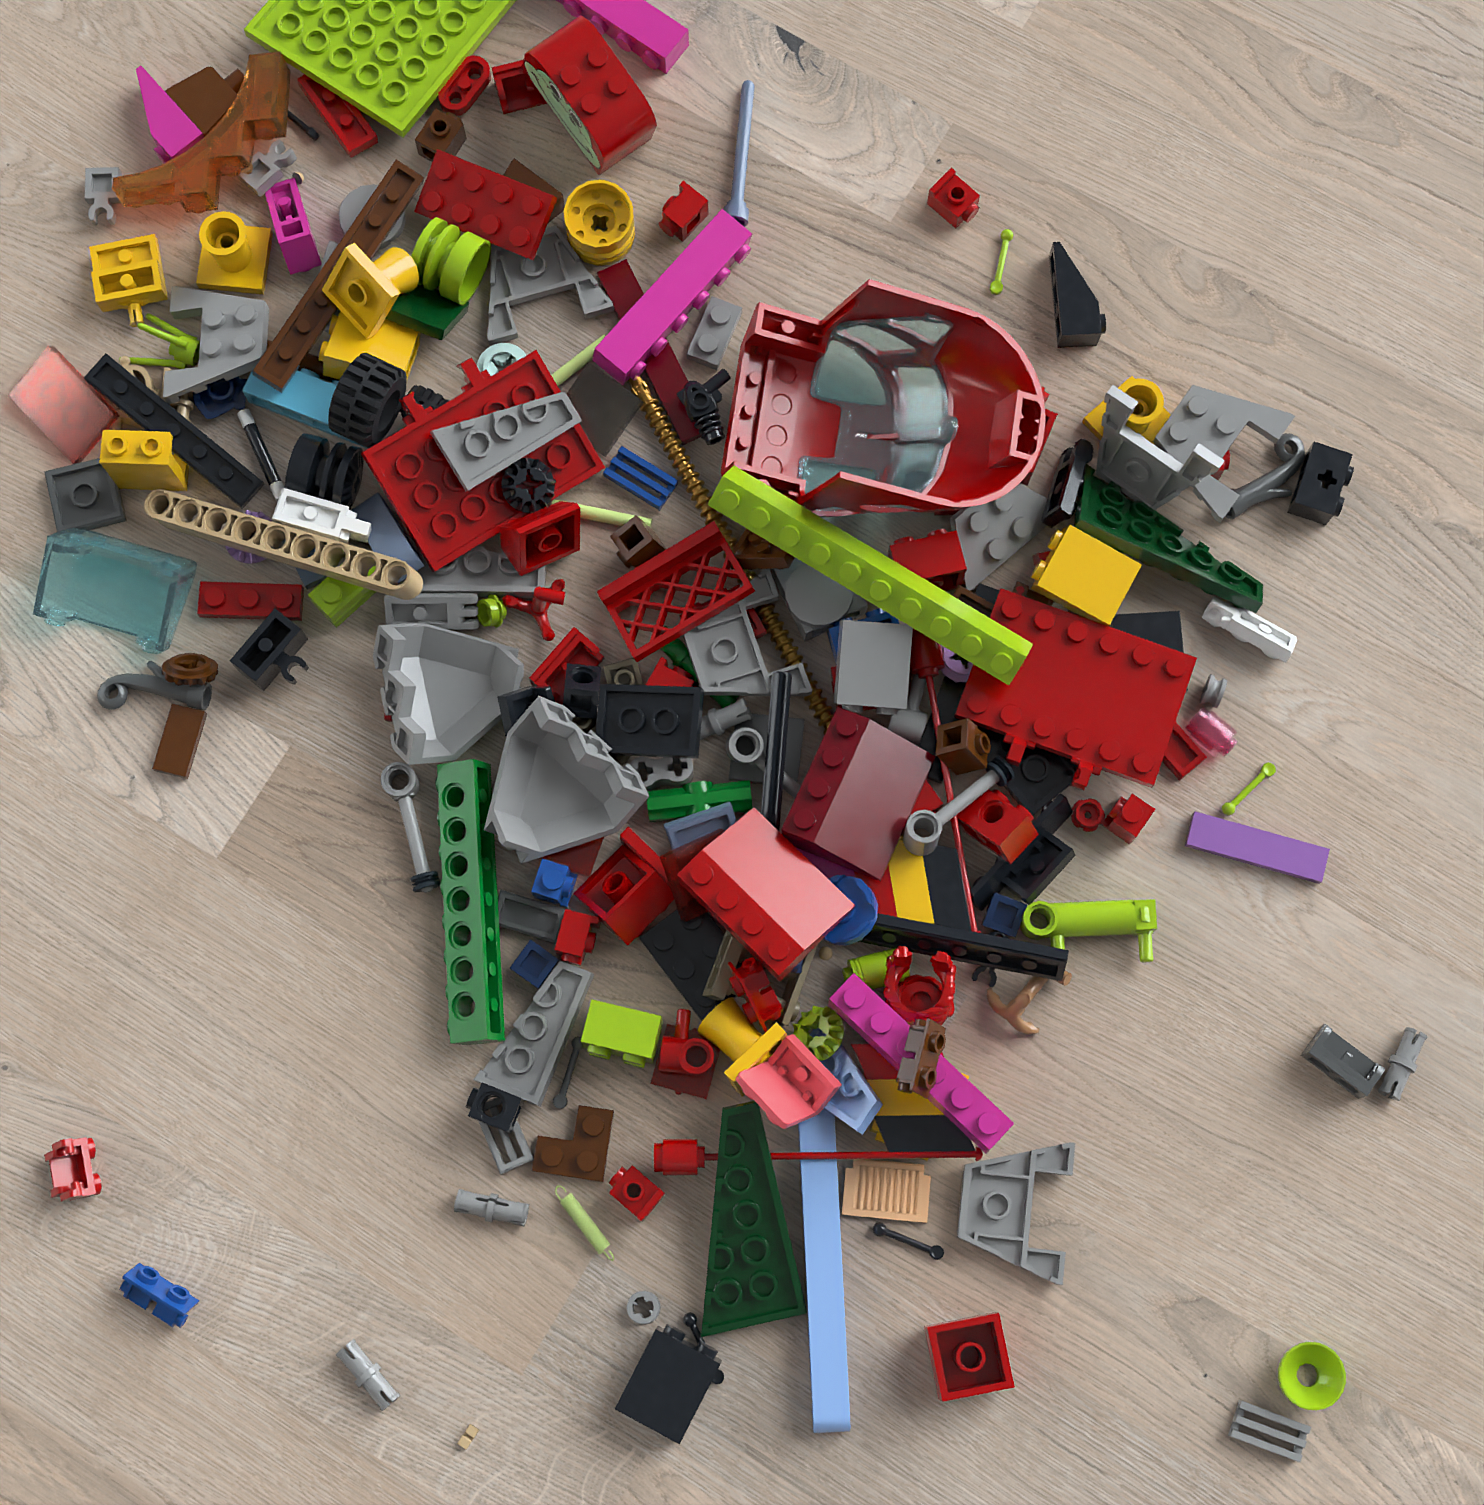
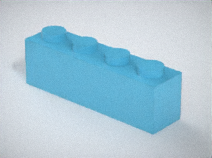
M302 368L301 371H296L281 393L255 377L253 370L251 371L242 390L249 403L362 446L329 429L330 403L339 381L332 380L331 383L321 380L320 376L315 372Z

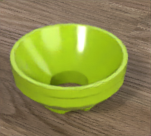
M1303 1342L1291 1347L1283 1355L1278 1367V1381L1282 1392L1290 1402L1300 1408L1317 1411L1332 1406L1340 1398L1346 1384V1372L1344 1364L1334 1350L1318 1342ZM1303 1364L1312 1365L1317 1372V1379L1310 1386H1303L1297 1379V1371Z

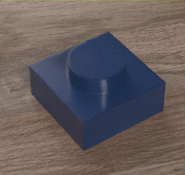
M993 892L981 925L1016 938L1022 921V914L1027 908V904Z
M529 940L511 965L510 970L539 989L555 968L559 959L532 940Z

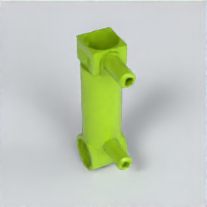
M1155 899L1059 903L1036 901L1027 906L1023 912L1020 929L1026 937L1032 940L1050 938L1051 947L1065 949L1064 937L1138 935L1139 958L1142 963H1147L1154 960L1152 934L1158 929ZM1035 912L1043 914L1047 920V927L1044 929L1035 928L1030 922V915Z

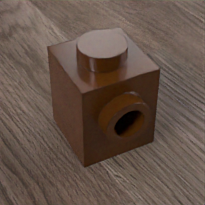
M435 108L415 138L418 154L433 162L437 149L456 156L467 139L464 124L455 114L451 112H446L445 114Z
M637 515L610 536L619 549L616 553L627 568L632 566L636 568L666 550V547L653 529Z
M969 718L938 726L936 756L956 776L987 768V757L991 748L989 738Z

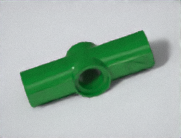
M750 780L713 784L710 781H697L684 784L682 788L647 791L649 794L647 799L649 822L677 820L727 802L731 803L734 813H747L753 809Z

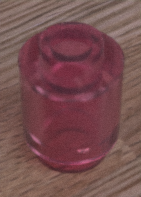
M1202 708L1185 727L1191 733L1189 737L1214 758L1219 754L1225 757L1238 743L1234 738L1237 731L1214 711L1208 712L1205 708Z

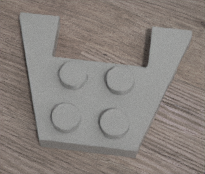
M556 225L546 228L534 261L492 244L491 288L488 311L489 325L487 329V338L490 346L518 338L510 306L576 288L585 319L614 311L613 303L608 295L604 294L594 276L587 271L577 253Z
M178 286L172 287L170 313L174 319L202 316L198 367L165 371L163 398L168 404H173L180 401L179 396L194 391L197 394L207 390V384L222 378L228 381L252 371L267 350L269 307L264 300Z
M1114 385L1106 393L1104 402L1107 403L1106 412L1102 416L1104 430L1103 438L1099 442L1096 475L1108 483L1113 481L1122 487L1120 491L1134 501L1141 500L1156 510L1177 497L1181 491L1189 486L1193 487L1207 475L1216 473L1225 460L1199 443L1183 465L1174 459L1172 455L1164 452L1146 440L1144 436L1125 425L1139 403Z
M1192 385L1153 442L1158 448L1172 455L1174 459L1183 465L1199 443L1220 458H1223L1246 425L1276 444L1295 416L1288 412ZM1211 474L1193 486L1194 494L1200 501L1203 500L1212 511L1211 515L1219 523H1221L1240 496L1213 478Z
M764 569L756 578L750 581L756 592L682 635L699 686L704 689V695L771 696L772 675L778 671L791 673V696H809L812 694L803 663L770 673L767 672L746 610L779 599L770 569Z
M1069 1142L965 1164L963 1168L957 1238L1054 1284L1063 1285L1066 1252L1029 1248L1028 1241L1035 1172L1072 1176L1075 1143Z

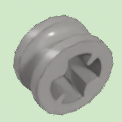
M1210 674L1204 686L1200 703L1210 702L1212 707L1217 709L1223 697L1227 680L1222 679L1218 681L1215 679V675Z
M648 1291L636 1292L630 1297L627 1304L629 1317L639 1324H648L656 1320L661 1309L657 1296ZM640 1297H644L646 1302L652 1301L654 1309L649 1310L651 1315L647 1318H644L642 1313L636 1314L634 1312V1305H639L636 1300Z

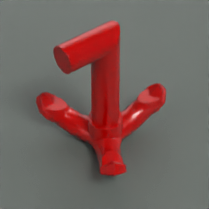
M556 579L550 588L536 587L533 593V601L506 595L502 598V602L505 607L514 608L532 615L540 628L543 640L552 641L555 633L548 620L547 610L552 603L563 605L566 593L563 591L565 581L564 579Z

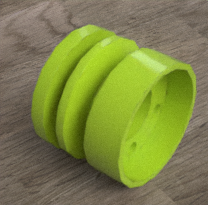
M435 217L423 229L411 255L418 268V285L423 284L425 289L431 291L439 286L441 296L464 305L474 295L483 279L490 259L491 243L471 232H466L460 237L458 226L448 225L447 221Z

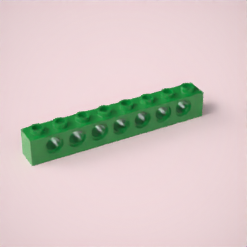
M476 759L437 765L435 786L439 800L437 822L440 827L441 844L439 846V858L442 863L440 890L443 895L444 914L442 916V926L445 930L446 947L443 957L447 968L445 994L449 1009L447 1031L450 1036V1044L477 1045L505 1041L495 837L493 833L484 831L492 799L491 764ZM464 794V801L461 804V798ZM466 828L465 837L462 838L463 831ZM468 862L467 871L464 873L465 864ZM469 897L470 902L468 907L466 908V900ZM471 931V940L468 943L467 938L469 932ZM473 966V974L470 978L469 971L470 968ZM473 1001H474V1003H475V1009H474V1011H473V1013H472V1012H471V1005H472V1003H473Z

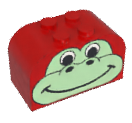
M581 15L524 54L522 69L598 175H601L651 140L657 127L656 118L651 106L602 35L587 18Z

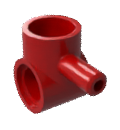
M688 1009L677 1010L674 1037L663 1036L659 1071L700 1077L712 1069L714 1065V1052L707 1041L701 1038L688 1039L691 1011ZM700 1048L707 1054L706 1062L702 1066L693 1067L687 1063L686 1056L691 1049Z

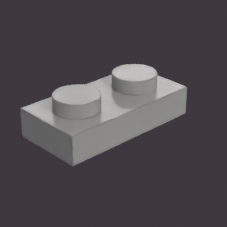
M711 296L686 353L687 359L718 370L741 317L742 307Z

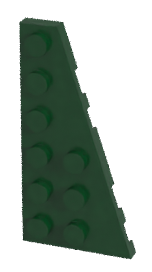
M1088 464L1085 465L1083 471L1084 482L1077 495L1075 528L1120 553H1126L1139 559L1146 566L1156 567L1169 573L1179 581H1186L1201 588L1207 594L1217 595L1230 601L1238 608H1245L1257 613L1263 604V584L1230 561L1221 563L1208 552L1210 547L1201 541L1197 545L1193 544L1181 536L1184 531L1182 528L1141 500L1130 501L1120 492L1122 487L1113 481L1108 485L1093 475L1096 471Z
M754 1100L722 1108L701 1337L807 1314L759 1105Z

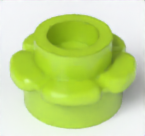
M490 594L487 598L478 601L479 614L477 617L479 622L483 626L500 627L507 615V609L502 600H498L496 595Z

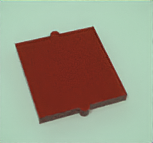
M667 1024L664 1036L674 1037L675 1026ZM697 1028L689 1030L688 1039L701 1038L707 1041L713 1049L714 1065L712 1069L700 1077L659 1071L660 1047L650 1084L674 1090L676 1095L685 1093L707 1100L720 1049L697 1032ZM700 1048L691 1049L686 1056L687 1063L693 1067L702 1066L707 1059V1054Z

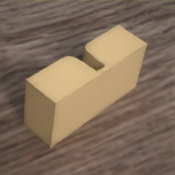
M470 1424L457 1444L467 1450L480 1429Z

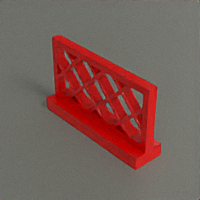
M715 521L597 591L636 662H639L756 592ZM724 550L726 558L723 567L708 566L710 558ZM690 570L697 572L693 586L678 584L683 574ZM705 573L719 575L715 590L701 588ZM727 577L740 579L743 583L742 587L732 593L722 591ZM660 588L668 589L663 604L649 601L653 592ZM676 591L690 593L685 608L671 605ZM697 595L712 597L707 608L702 611L693 609ZM630 606L638 607L634 621L623 620L618 614ZM646 608L660 611L655 625L641 623ZM668 612L682 615L679 624L673 628L663 627ZM638 631L653 632L650 641L637 649L634 642Z

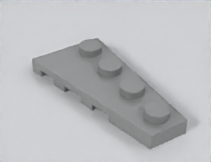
M563 391L432 430L430 434L464 490L468 491L580 423L582 419L566 392Z
M411 537V543L425 565L417 571L423 580V588L420 593H477L478 597H488V595L494 594L497 597L512 595L516 598H533L536 587H545L546 565L520 576L504 552L488 551L484 546L480 545L437 571L432 572Z
M559 961L534 995L533 1002L525 1013L518 1017L513 1024L514 1028L505 1041L497 1046L492 1053L493 1057L483 1070L479 1071L474 1080L479 1083H486L541 1107L594 974Z

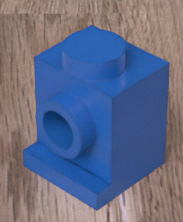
M542 859L531 893L536 899L568 908L578 874L572 873L568 866Z

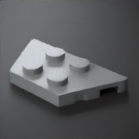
M1019 484L997 500L960 509L950 518L951 530H957L967 567L962 587L971 591L1047 526L1042 523L1041 519L1048 498Z

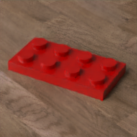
M437 149L414 212L430 219L435 217L447 221L448 225L458 226L460 231L464 233L471 232L490 241L493 245L534 261L557 197Z

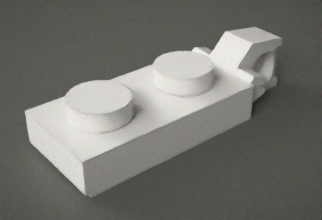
M282 488L272 517V522L344 543H348L349 538L367 543L372 530L371 523L356 519L357 513L350 511L349 506Z
M1213 597L1202 616L1212 626L1226 628L1236 639L1242 642H1249L1260 648L1268 657L1280 659L1285 663L1291 656L1297 642L1296 636L1245 608H1234L1216 597Z

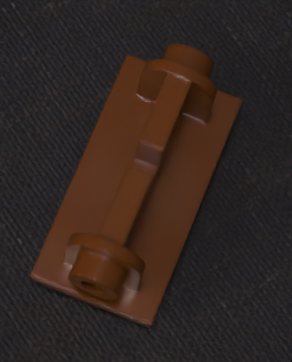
M928 1018L927 1021L915 1019L914 1025H910L904 1050L916 1054L914 1059L902 1057L895 1081L899 1084L898 1091L908 1094L914 1092L923 1098H929L930 1091L936 1083V1067L939 1055L946 1043L945 1027Z

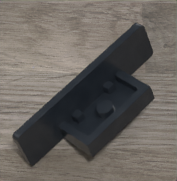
M1059 794L1053 801L1048 802L1043 807L1041 814L1033 822L1039 834L1012 864L998 856L995 864L989 871L973 883L970 892L972 902L977 909L983 911L989 905L993 892L999 894L1004 887L1030 905L1076 856L1071 847L1053 835L1073 813L1064 795Z

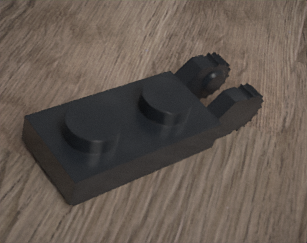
M1081 438L1075 442L1074 448L1069 447L1061 454L1062 456L1056 468L1041 519L1042 523L1050 528H1053L1063 520L1070 519L1076 510L1077 503L1075 499L1078 490L1084 482L1083 471L1085 464L1092 460V453H1094L1093 445L1085 438Z

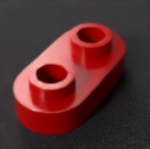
M476 55L466 57L440 90L438 98L440 106L445 113L451 112L456 116L465 114L489 85L491 71L488 62L484 58ZM473 74L480 75L478 79L470 78V76ZM455 98L461 99L457 104L451 103Z

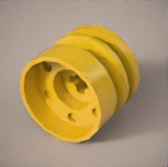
M605 180L587 181L576 187L568 196L564 207L568 243L581 260L596 266L611 265L623 259L631 250L635 239L633 205L627 193L617 184ZM599 226L601 229L606 227V231L603 232L600 229L595 231V227Z

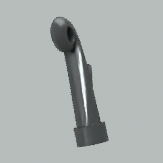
M1284 433L1278 442L1274 444L1277 456L1286 463L1240 488L1231 489L1240 496L1226 514L1228 519H1235L1246 512L1247 508L1255 504L1292 495V490L1278 489V487L1293 476L1303 464L1305 449L1299 437L1291 433ZM1285 444L1291 446L1293 454H1290L1285 450Z
M148 661L147 667L154 675L130 673L115 675L103 682L97 693L99 704L108 710L120 708L126 702L128 688L186 703L190 708L206 710L211 701L212 686L210 683H205L203 686L198 684L191 687L189 685L177 686L175 682L170 683L165 680L160 666L153 661ZM118 689L116 698L109 699L110 693Z

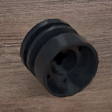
M303 433L293 448L287 467L284 488L349 506V510H351L361 486L364 458L361 455L363 450L357 446H350L347 449L345 443L338 442L330 452V443L327 438Z

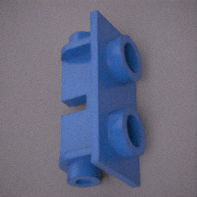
M138 1263L122 1277L124 1282L120 1290L124 1292L123 1297L145 1310L149 1307L152 1300L157 1302L151 1314L171 1327L176 1325L181 1328L188 1319L189 1315L186 1313L200 1301L190 1295L186 1288L174 1285L161 1277L157 1270L144 1266L141 1263Z

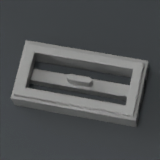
M495 1098L486 1102L484 1111L490 1109L493 1117L500 1114L497 1106L502 1104L501 1099ZM518 1120L513 1131L524 1155L520 1158L516 1155L508 1133L498 1129L511 1162L506 1164L503 1161L489 1125L479 1122L501 1175L523 1164L534 1161Z
M1239 1400L1228 1436L1301 1462L1303 1456L1301 1453L1306 1446V1436L1310 1433L1311 1427ZM1246 1410L1299 1430L1297 1437L1244 1418V1411ZM1240 1424L1294 1444L1293 1451L1239 1432Z

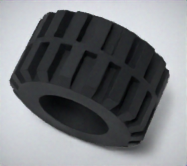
M369 353L360 354L347 367L336 386L329 408V429L367 448L379 443L391 429L402 405L399 399L405 396L406 372Z

